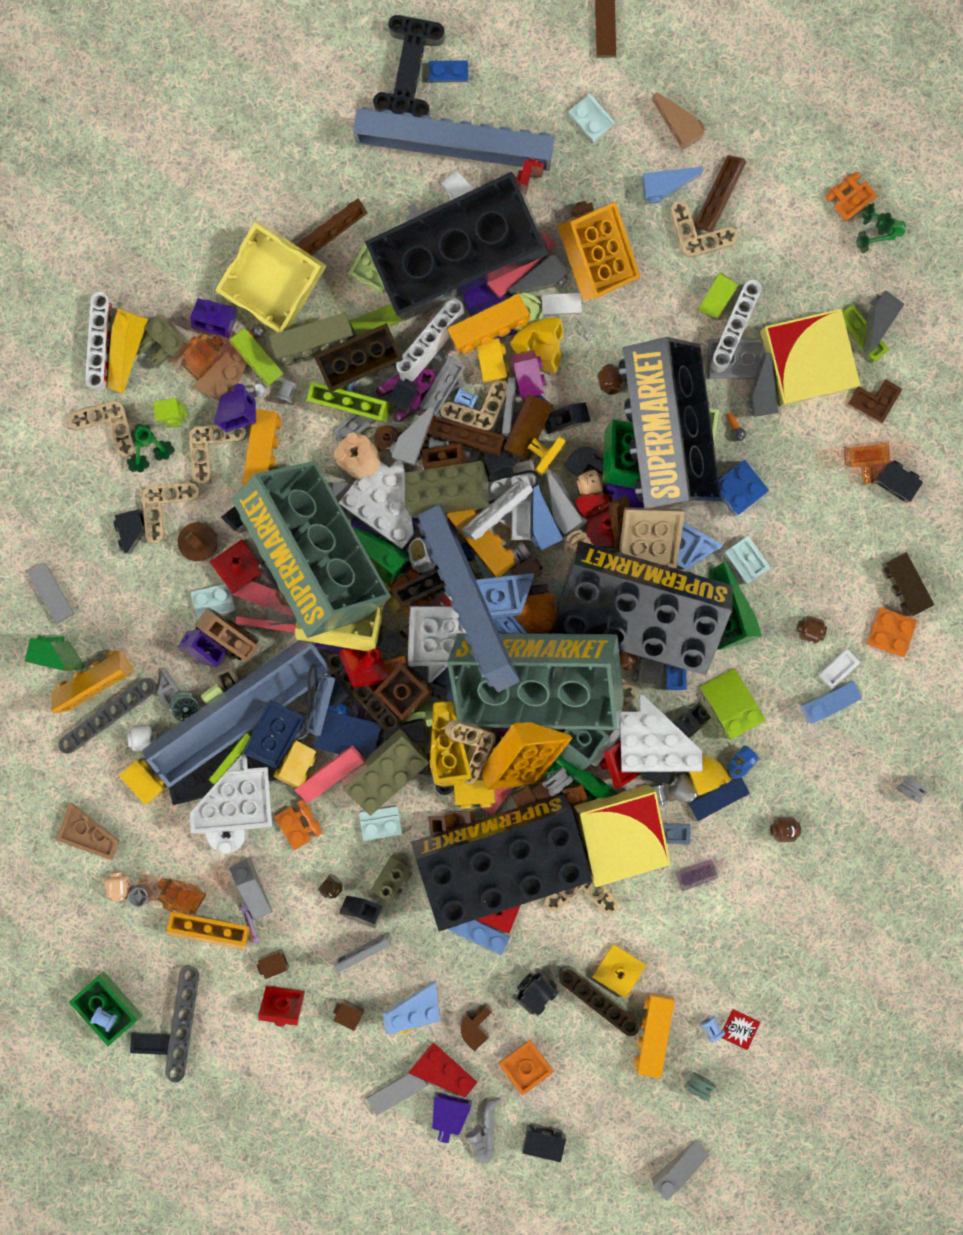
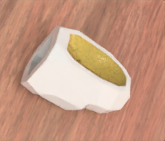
M416 538L412 540L408 552L413 569L418 573H427L434 570L436 565L431 558L432 551L428 549L424 539Z

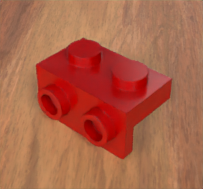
M524 160L523 170H518L517 179L525 195H527L530 176L542 178L544 164H541L539 160Z

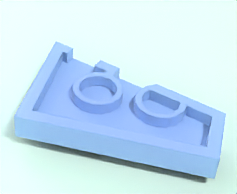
M436 982L428 983L427 987L412 994L413 996L399 1002L383 1013L386 1034L440 1022Z

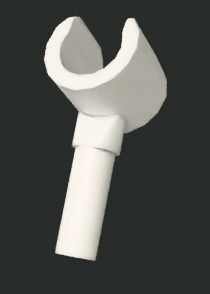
M261 384L246 388L249 393L255 392L257 397L267 394L265 386Z

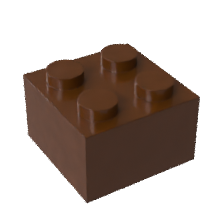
M401 663L374 693L401 720H405L435 690L408 663Z

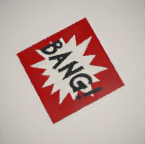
M732 1008L723 1027L725 1035L721 1038L748 1051L761 1022Z

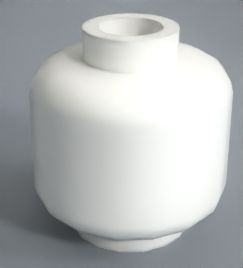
M149 725L133 726L131 731H127L128 747H131L135 752L142 751L156 740V732H152Z

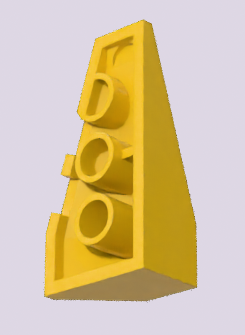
M118 307L112 325L107 387L124 394L148 319L121 307Z
M453 701L433 704L430 767L434 784L442 787L460 785L472 778L464 744L452 740L445 733L446 725L452 720H457Z

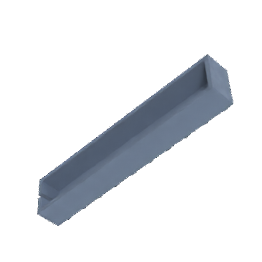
M369 107L356 109L353 129L357 144L523 167L524 160L536 159L541 164H544L543 170L550 171L555 138L545 132L532 134L531 131L523 129L518 132L511 131V128L508 127L492 128L488 124L476 126L468 121L455 123L447 118L434 120L426 115L420 118L413 117L410 113L393 114L390 110L378 112Z
M439 504L419 514L420 523L418 527L426 537L424 541L428 549L432 551L431 558L439 568L437 572L441 580L446 584L444 585L445 591L449 597L451 596V605L459 615L457 618L462 629H465L466 634L464 636L468 644L473 648L471 652L476 662H479L480 667L478 669L483 679H486L489 687L493 686L497 692L520 682L451 522Z
M298 640L142 750L145 759L168 788H170L255 728L270 699L286 706L308 691L307 677L312 664H315L317 667L318 683L322 673L330 675L333 672L328 668L327 662L312 642ZM314 668L310 678L311 688L315 686Z

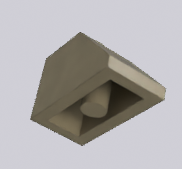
M227 652L218 667L210 666L213 678L224 692L241 681Z

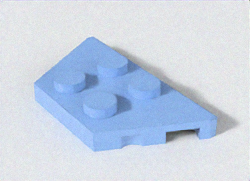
M683 522L677 565L688 570L695 563L703 560L716 549L721 548L722 544Z
M534 573L476 580L492 618L521 615Z

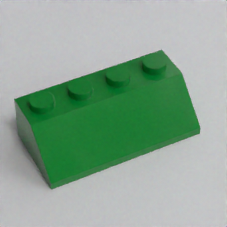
M43 634L37 635V637H30L25 662L62 671L84 669L85 665L71 642L65 641L64 636Z

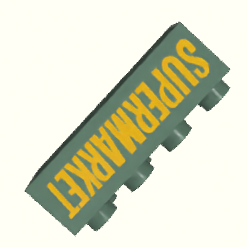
M315 461L256 473L231 499L240 514L241 521L246 525L259 549L261 557L269 567L279 590L286 598L298 625L303 629L307 638L366 620L391 597Z
M457 633L447 663L458 721L479 727L510 728L516 722H531L550 729L618 730L624 697L617 635L500 634L520 682L497 692L493 686L489 687L486 679H483L478 669L480 667L479 662H476L471 652L473 648L468 644L464 636L466 633Z

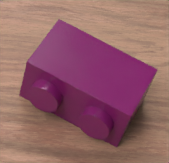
M534 350L511 355L521 399L526 398L528 394L533 396L544 394L543 386H546L544 374L540 375L539 368H543L540 356L537 357Z

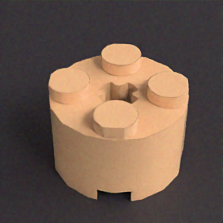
M349 433L334 451L337 463L355 479L372 476L381 464L379 460L380 450L362 434Z

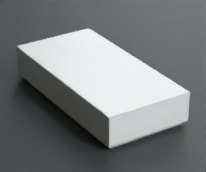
M580 293L541 295L543 316L582 314Z
M531 500L520 501L513 507L511 511V540H531Z
M845 648L818 676L830 689H833L861 662L848 648Z

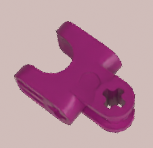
M423 369L416 379L412 381L416 384L420 394L409 414L400 409L396 410L393 416L395 422H401L421 409L419 406L425 398L424 395L428 393L436 379L435 373L432 370ZM399 373L378 386L376 389L377 394L386 396L393 392L398 379H400ZM424 376L432 377L430 378V384L422 383Z

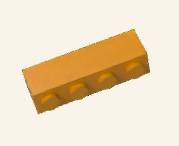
M517 294L447 329L458 354H468L474 350V347L487 345L497 336L503 337L516 327L522 328L526 326L528 321H530V313L520 294Z
M256 409V423L251 425L242 487L254 474L270 471L271 468H275L276 457L273 456L274 449H278L279 437L276 436L277 430L281 429L282 418L278 412Z
M477 509L448 513L447 518L494 577H501L515 566L514 554L509 548L506 550L501 545L503 541L496 533L493 535L488 529L482 537L476 540L464 535L461 529L477 516V513H479Z
M171 912L166 932L168 936L246 950L250 928L248 926Z
M649 992V997H645L644 1009H646V1015L641 1018L640 1029H643L642 1036H638L637 1048H640L639 1056H635L633 1065L638 1075L660 1079L662 1077L675 1001L673 996Z

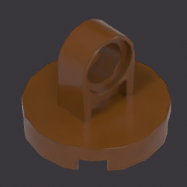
M199 522L190 523L179 533L177 540L178 549L188 560L196 562L205 561L216 551L217 536L214 530L206 524Z

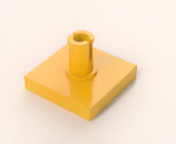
M561 437L549 449L535 438L532 444L530 443L527 449L542 458L535 470L540 477L543 476L565 445L566 441Z
M613 943L593 973L592 978L626 999L647 965Z

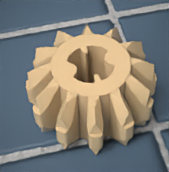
M580 529L571 531L563 537V550L566 552V556L570 558V561H572L578 540L592 544L590 538Z

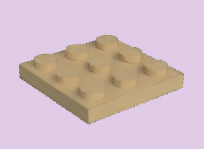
M625 507L619 552L671 568H677L685 511L683 509Z

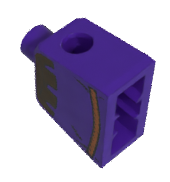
M202 630L187 631L178 645V649L193 661L213 667H218L227 652L226 649Z

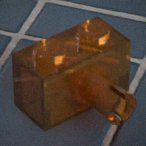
M202 333L188 341V348L182 354L184 357L181 365L196 380L200 379L213 366L220 351L219 347H222L224 344L222 338L215 335L209 339Z
M879 441L843 446L845 466L861 467L862 484L864 485L875 483L873 466L890 463L888 442Z
M163 878L158 883V888L162 890L158 900L163 903L162 907L170 912L176 910L181 914L189 913L195 915L206 896V893L191 883L170 878Z

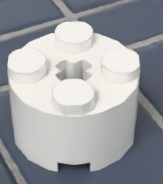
M249 830L231 831L229 833L231 837L229 835L226 836L225 832L206 833V838L210 846L216 851L230 853L244 845L248 838Z

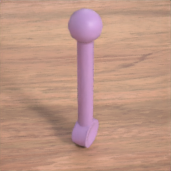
M245 903L241 909L246 914L252 933V942L258 943L259 937L256 936L249 909Z

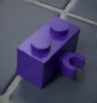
M197 298L190 316L191 328L229 338L236 322V308L226 304L222 305L219 302L215 303L208 299Z

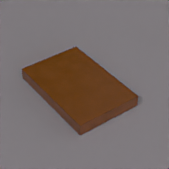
M528 394L504 449L530 459L532 451L527 448L530 443L532 444L534 438L538 441L553 408V404Z

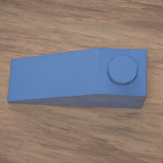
M703 166L644 173L642 183L645 202L650 201V204L662 202L663 199H666L701 176Z
M538 486L533 488L532 533L534 537L531 540L535 548H540L542 551L563 541V538Z
M851 681L800 704V708L807 723L813 724L862 698L855 682Z

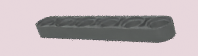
M144 678L61 738L59 741L60 751L70 754L78 750L153 695L157 690L156 681L152 678ZM149 681L152 683L153 689L151 692L143 690L144 682ZM129 693H134L137 696V701L134 704H130L127 701ZM114 704L121 707V713L117 716L111 712V707ZM98 716H102L105 719L103 727H98L95 724V719ZM84 727L89 730V737L86 739L81 738L79 735L80 729ZM66 739L73 741L74 746L71 750H66L63 746Z
M192 965L182 967L178 979L165 1067V1075L173 1083L180 1082L184 1078L199 982V971ZM188 970H193L194 976L192 979L186 980L185 973ZM191 990V996L188 999H182L183 991ZM183 1009H187L188 1016L184 1019H180V1011ZM179 1029H185V1035L182 1038H177L176 1032ZM177 1048H182V1055L174 1058L173 1052ZM174 1068H179V1075L176 1077H171V1070Z

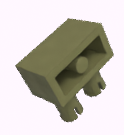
M157 314L144 327L148 334L141 340L139 350L145 354L158 342L161 348L149 360L155 367L159 368L169 356L178 358L192 344L165 315Z
M391 855L370 891L390 903L393 898L397 900L402 892L400 888L402 883H407L413 874L410 871L412 866Z

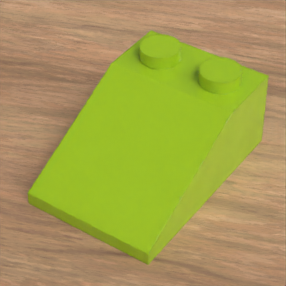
M735 668L700 686L728 739H733L766 721Z

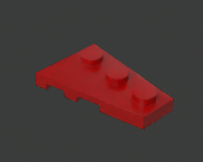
M434 1042L407 1072L464 1098L478 1083Z

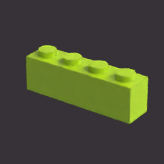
M312 381L306 400L385 423L387 422L391 407L389 402L342 389H337L330 393L327 385Z

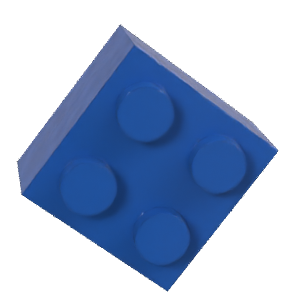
M745 459L719 479L722 501L734 516L741 514L769 491Z

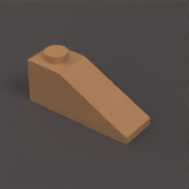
M658 92L653 94V103L682 150L703 138L705 128L700 120L697 121L693 114Z
M208 609L204 611L195 623L205 634L246 662L259 647Z

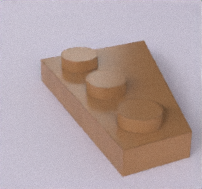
M232 346L192 387L220 401L223 394L233 392L234 385L239 384L248 363Z

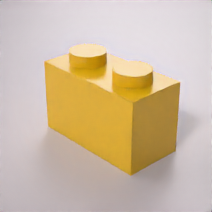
M499 338L492 339L487 345L477 346L483 383L488 384L496 380H507V374H510L508 362L504 363L503 355L506 354L504 343H500Z
M296 740L293 741L273 777L292 787L303 785L307 778L306 772L308 768L315 762L316 757L314 755L316 751Z
M137 759L119 777L147 805L166 786L159 775H155L150 770L152 767L146 760Z
M476 780L470 785L465 783L454 785L455 805H460L461 809L472 808V804H480V808L492 807V803H496V789L488 790L484 780Z

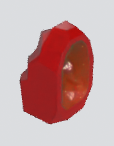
M603 492L591 493L589 495L583 494L575 499L580 513L585 518L600 513L609 506L608 502L611 501L610 496Z

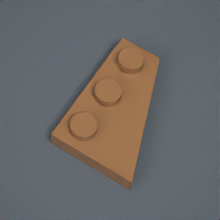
M72 802L69 803L56 840L113 860L120 840Z

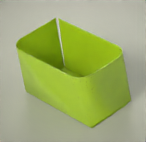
M721 272L717 275L709 292L697 308L698 311L714 320L719 318L738 287V284Z

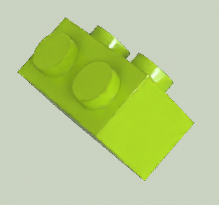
M178 398L153 402L155 419L159 424L163 426L170 425V428H175L187 422L186 417L189 416L187 405H184Z

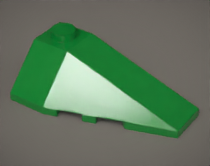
M352 526L380 578L390 585L411 564L409 553L404 549L401 550L389 541Z
M727 562L710 569V579L733 585L732 612L717 647L718 650L748 643L761 637L762 634L757 618Z
M561 756L557 757L545 773L548 777L559 768L564 767L567 770L566 774L573 778V781L568 786L582 784L588 801L609 798L618 794L603 780L585 770L582 772L578 771Z

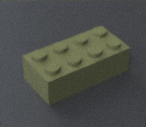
M346 312L270 335L269 337L278 362L281 365L291 366L296 364V360L302 358L304 361L313 359L315 354L354 338L349 318Z
M482 461L405 473V508L411 518H418L419 514L438 504L445 514L489 507L488 472Z
M399 728L369 755L363 764L342 780V788L371 816L429 764L427 754Z

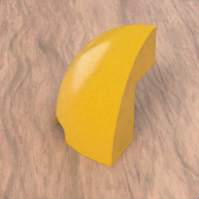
M545 318L527 325L510 342L512 348L517 354L534 350L536 356H540L543 368L539 369L556 374L562 357V351L559 350L560 341L563 339L561 318Z
M702 754V772H689L697 795L717 789L720 785L731 781L726 768L718 760L706 754Z

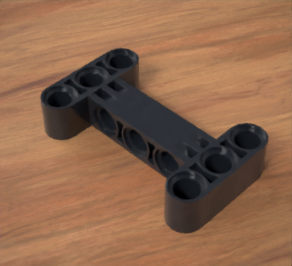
M394 15L388 21L390 35L393 38L404 40L394 93H377L373 98L374 109L378 112L390 110L393 114L399 115L401 113H410L413 117L420 118L423 115L430 116L428 103L424 100L416 99L415 93L425 44L431 46L442 45L445 41V29L438 22ZM396 24L402 25V28L399 30L393 29V26ZM414 28H420L422 30L418 34L412 32ZM435 31L441 33L439 37L431 36V34ZM380 101H386L387 105L385 107H379L378 103ZM401 104L407 106L404 111L397 110V107ZM419 108L426 110L423 115L416 113Z

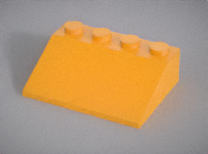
M616 202L557 224L582 300L596 299L641 277Z
M114 650L106 655V660L102 662L98 660L89 665L90 669L86 672L81 670L72 675L73 679L66 682L65 680L55 686L56 690L51 692L52 713L68 712L135 672L124 651L117 652V650Z
M516 722L512 724L496 748L493 749L491 755L486 759L480 772L487 789L493 790L537 784L571 741V735L531 722Z

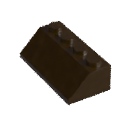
M387 323L314 355L330 393L403 360Z

